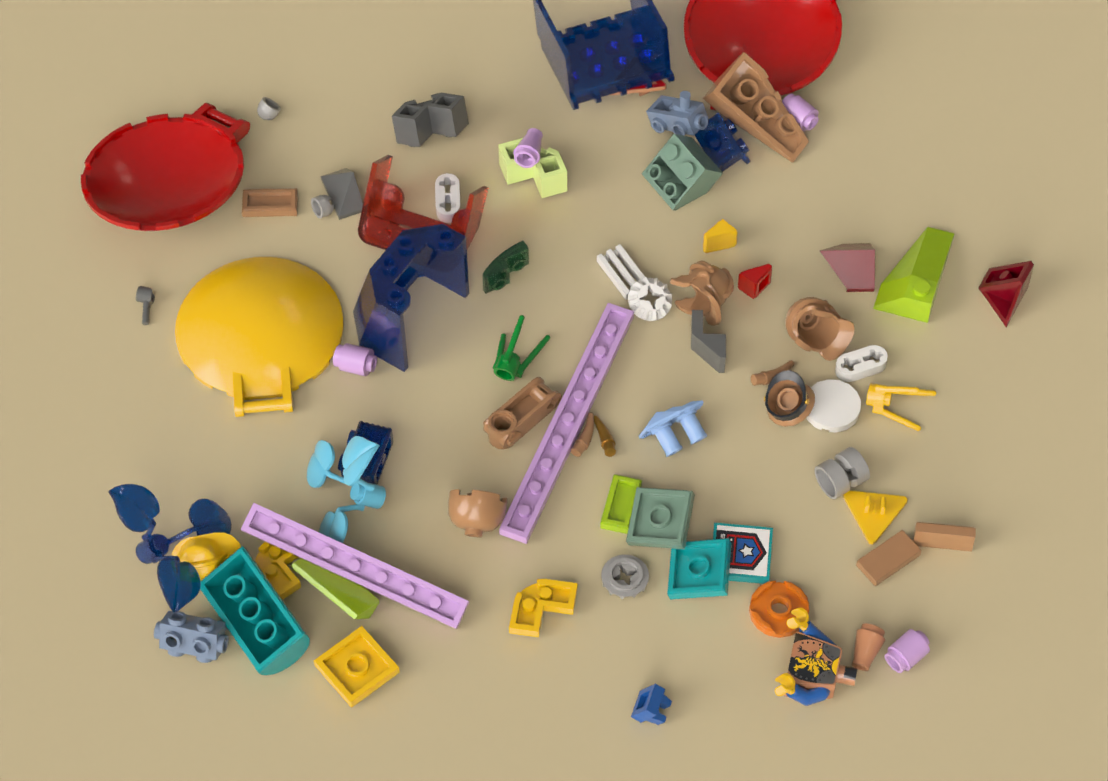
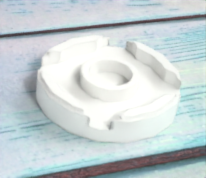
M827 379L817 382L810 387L815 394V404L807 420L815 428L820 430L823 428L829 430V432L837 433L849 429L856 423L861 411V399L857 391L850 384L840 380Z

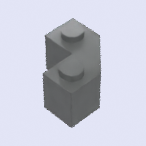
M441 92L431 95L432 100L417 104L416 100L405 102L392 115L396 142L410 147H420L432 134L457 137L469 124L464 96Z

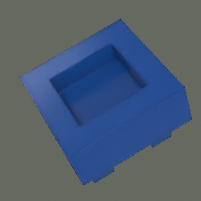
M655 683L640 690L631 717L640 723L643 721L657 725L665 723L667 717L659 712V707L666 709L672 703L664 695L665 689Z

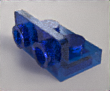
M717 113L708 120V125L704 130H699L695 134L702 149L722 172L740 159L748 164L751 160L746 153L750 149L742 138L737 139L735 136L738 130L730 118L724 120Z

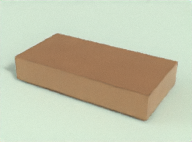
M297 188L243 190V217L297 216Z
M916 522L913 542L920 547L972 552L976 528Z
M901 530L857 560L856 566L874 586H877L919 557L922 550Z

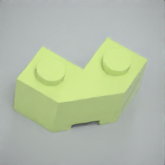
M523 138L498 144L499 165L507 185L533 178L541 198L567 192V170L559 151L550 147L547 150L541 148L539 162L531 168H524L515 162L513 153Z

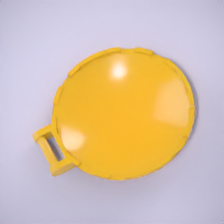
M252 257L225 264L213 270L196 283L180 306L176 319L175 335L179 354L184 364L188 366L200 382L209 388L215 387L234 397L235 416L243 417L245 413L284 410V413L293 412L292 392L299 389V385L309 379L317 378L329 366V361L334 355L336 347L342 341L344 320L342 308L335 291L317 272L288 259ZM283 397V399L244 402V400Z

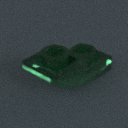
M524 241L502 252L485 269L482 274L483 291L485 294L505 287L510 283V272L519 271L529 264V248Z

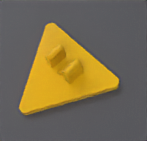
M848 491L843 494V498L869 544L877 542L908 501L905 496L859 491Z

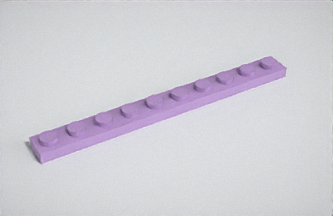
M611 303L607 304L499 528L500 535L525 544L528 543L632 323L634 311Z

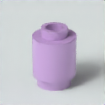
M789 94L782 100L789 114L794 116L803 132L812 130L817 125L819 120L818 110L801 96Z
M349 343L339 344L334 352L333 365L339 367L340 371L366 377L370 372H374L377 365V356L374 355L373 349Z
M909 629L888 647V652L885 654L886 662L897 673H902L904 670L909 671L930 652L928 646L930 644L929 639L923 632Z

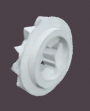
M644 277L636 281L630 288L628 303L630 309L634 311L637 317L646 321H656L663 318L669 312L672 306V293H670L667 284L662 283L658 278ZM648 290L652 296L659 297L655 300L654 306L651 305L650 301L642 300L647 296Z

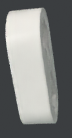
M448 173L440 175L435 182L436 215L440 221L445 223L456 221L461 213L459 179L455 175ZM445 185H450V193H445ZM445 203H451V211H445Z
M871 345L845 353L837 359L836 376L844 382H853L879 374L886 368L887 352L880 346ZM873 356L875 360L879 359V362L875 363L874 360L869 359ZM844 365H848L849 368H853V371H849L848 368H843Z

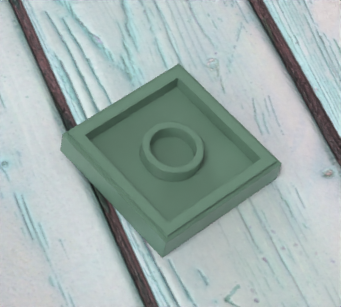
M637 487L626 539L628 545L685 549L695 498L694 492Z

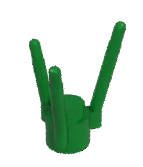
M523 315L519 316L506 352H504L506 334L503 333L500 337L493 369L497 377L506 381H513L516 376L521 378L528 365L550 340V336L546 335L523 363L520 364V357L513 351L525 319Z

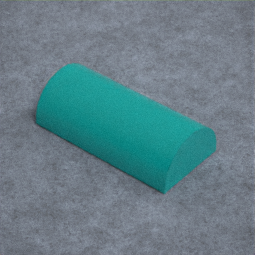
M245 547L239 548L197 584L221 620L226 623V627L259 674L273 675L287 669L299 660L308 649L310 638Z

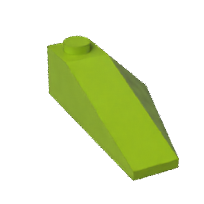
M927 227L881 283L874 309L928 323L954 233Z

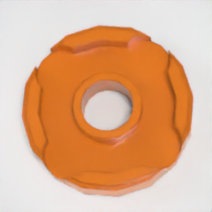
M768 581L759 586L752 594L749 607L751 620L758 630L768 636L777 638L792 636L799 632V627L796 629L789 628L787 620L792 617L796 618L791 613L796 608H804L809 615L808 597L801 588L792 582ZM780 603L785 605L788 610L785 613L779 614L774 612L771 607L774 604Z

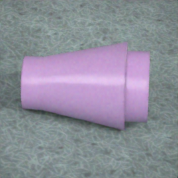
M530 128L514 149V160L519 166L531 168L539 162L541 140L543 137L540 130Z

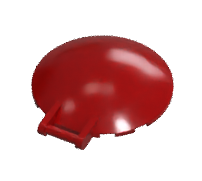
M690 0L684 17V38L689 55L697 68L709 80L715 83L726 69L745 52L765 70L769 76L767 79L774 90L779 92L780 96L802 89L820 77L836 56L842 37V16L836 0ZM710 106V110H715V111H717V110L714 109L712 106Z
M204 103L192 115L184 114L183 118L159 114L146 117L147 121L133 126L131 123H127L104 137L92 149L84 162L85 169L83 174H81L82 192L89 207L99 217L111 224L131 230L160 231L178 228L210 215L220 208L236 191L244 170V158L238 142L248 134L250 123L244 119L237 120L216 110L214 105Z

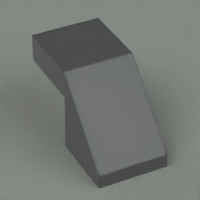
M692 310L691 349L718 373H725L726 334L703 333V310Z

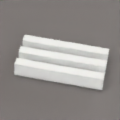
M621 244L616 246V250L612 251V249L606 251V255L603 256L602 253L597 255V262L625 300H627L629 289L608 261H612L630 287L645 276Z

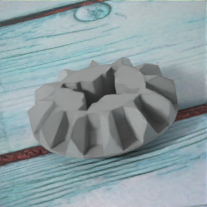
M615 556L608 560L602 569L603 587H606L610 595L615 594L621 599L629 596L635 598L638 593L644 592L649 582L648 569L644 562L635 556ZM620 569L626 576H631L629 585L624 580H619Z

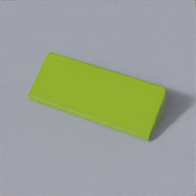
M302 558L291 565L297 573L353 619H369L380 602L377 597L363 586Z

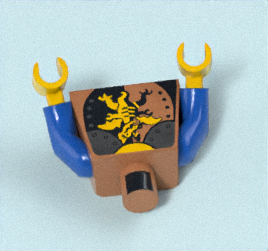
M804 608L792 610L791 613L796 618L788 619L787 626L791 629L799 627V632L795 634L788 673H783L775 678L776 682L781 683L780 686L775 688V694L777 696L784 695L805 706H809L833 698L836 683L854 686L858 668L840 665L842 648L837 646L812 622L808 621L809 615Z

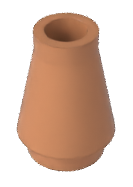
M865 623L862 624L861 629L857 630L852 661L853 667L862 671H869L873 660L886 641L883 629Z

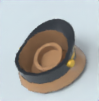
M791 370L782 371L775 375L769 383L766 396H764L769 419L780 426H794L802 422L811 413L815 404V394L810 386L804 383L798 373Z

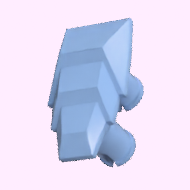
M703 400L691 401L683 406L672 407L663 412H656L638 437L643 439L650 435H656L666 457L679 452L683 448L670 427L675 422L681 423L691 441V445L701 441L708 435L695 414L703 406Z

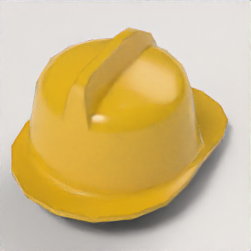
M224 532L192 536L181 540L175 546L171 554V564L175 573L181 579L192 583H200L241 548V545L236 538Z

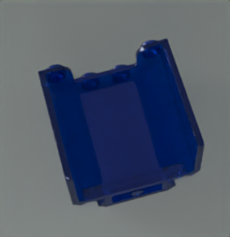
M444 224L403 230L369 269L353 310L359 346L373 349L375 356L403 372L408 369L403 314L411 304V296L407 291L418 277L426 276L464 298L469 295L466 236Z

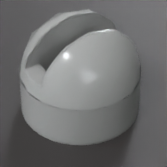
M263 97L258 104L257 113L263 120H273L281 108L272 99Z
M319 195L311 199L313 212L318 218L326 217L334 210L335 205H330L329 202L332 199L331 197Z

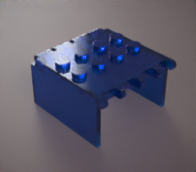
M533 0L537 35L541 40L542 50L573 110L579 109V103L594 99L597 104L602 102L601 97L617 92L621 96L627 95V89L644 85L646 89L652 88V82L667 78L668 82L675 81L670 65L667 26L652 0H630L632 10L615 14L614 20L610 16L590 21V27L583 23L566 28L565 34L561 30L557 31L542 1Z

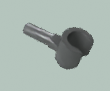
M139 286L136 292V301L143 303L142 324L149 325L150 308L155 301V296L151 288Z

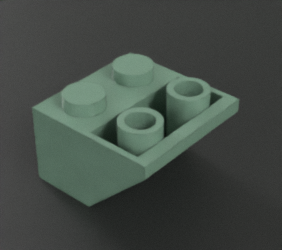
M679 134L671 136L642 173L669 207L675 211L705 195L723 174L692 137Z

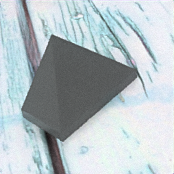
M345 168L321 176L326 192L332 198L330 201L335 205L334 209L339 220L365 212L353 171Z

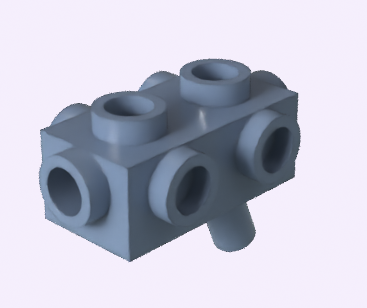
M682 91L680 98L661 95L646 112L651 127L657 133H663L666 130L683 136L685 134L694 136L699 130H704L708 125L709 118L703 102L690 100V92Z
M168 611L164 618L156 623L154 629V638L159 639L160 649L168 650V654L174 657L183 656L184 654L196 656L197 661L202 663L217 660L221 653L226 652L229 643V637L225 635V631L228 628L222 620L216 621L209 617L201 618L187 615L180 611Z

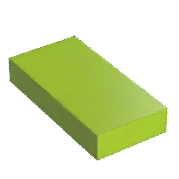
M613 475L600 523L601 529L628 534L636 488L642 487V480Z

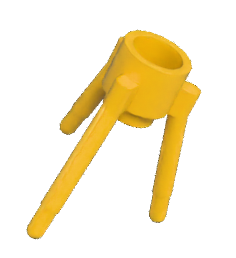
M870 383L866 405L873 406L872 413L882 414L914 430H921V426L884 409V406H890L892 394L935 396L936 391L919 389L918 387L886 386Z

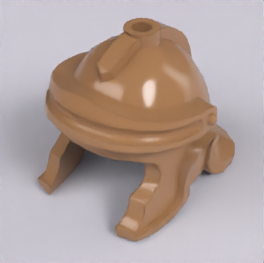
M701 260L690 266L689 275L671 278V284L680 287L692 286L696 293L693 298L676 300L675 305L679 310L692 315V310H703V316H705L709 325L715 326L720 324L721 306L734 289L733 278L726 268L721 269Z
M815 297L800 299L789 308L786 315L785 326L789 336L795 343L806 351L819 352L825 360L832 361L841 356L854 335L855 326L853 322L841 318L836 310L827 303V300Z

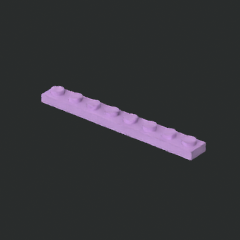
M253 503L241 527V530L454 629L458 628L470 603L468 600L256 503Z

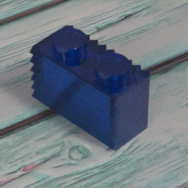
M359 421L356 430L350 431L347 445L355 436L364 437L380 445L360 479L368 483L377 485L393 446L392 429ZM344 453L341 454L338 463V470L341 471L342 477H344L343 470L345 469L342 465Z

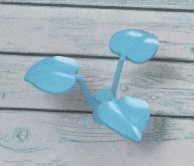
M361 436L353 437L343 454L342 465L345 469L343 470L344 477H341L329 470L335 460L333 446L324 440L317 442L307 467L308 484L313 488H320L326 476L351 486L350 497L356 503L355 505L338 507L335 513L327 512L320 525L319 533L343 543L348 529V519L344 512L352 510L364 511L365 506L375 509L382 507L386 497L385 488L360 479L375 452L380 447L379 444Z

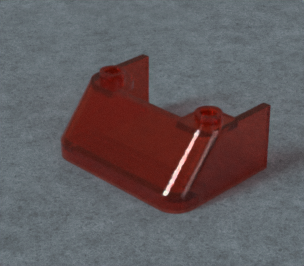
M387 155L373 162L358 225L360 239L368 245L444 270H451L458 266L480 226L489 187L482 186L470 193L467 207L454 214L450 225L404 210L405 197L402 189L395 184L387 182L393 156Z

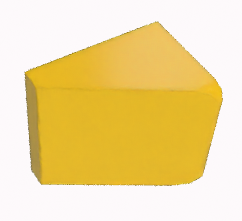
M724 219L720 220L704 234L703 251L710 253L735 247L737 244V230Z

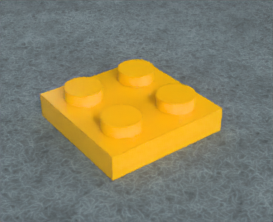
M363 626L356 629L314 660L315 667L351 708L400 673L399 666Z

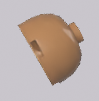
M460 489L449 492V517L456 527L465 530L466 536L480 538L483 532L495 530L503 521L508 498L500 499V494L480 490H472V493H467V495H460Z

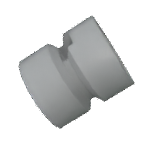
M848 447L836 454L835 460L828 459L814 469L819 486L831 499H837L850 490V486L857 487L870 478V471L866 461L853 447Z

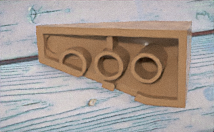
M743 52L716 80L703 99L728 120L790 162H794L809 140L794 116L789 114L781 101L782 97L772 87L767 79L769 76L765 70Z

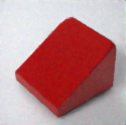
M766 264L742 271L738 278V289L752 299L756 298L771 283L772 265Z

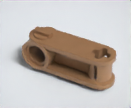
M541 377L534 378L483 422V430L488 434L490 444L497 449L512 447L557 407L562 397L561 393L552 391L544 384V380Z

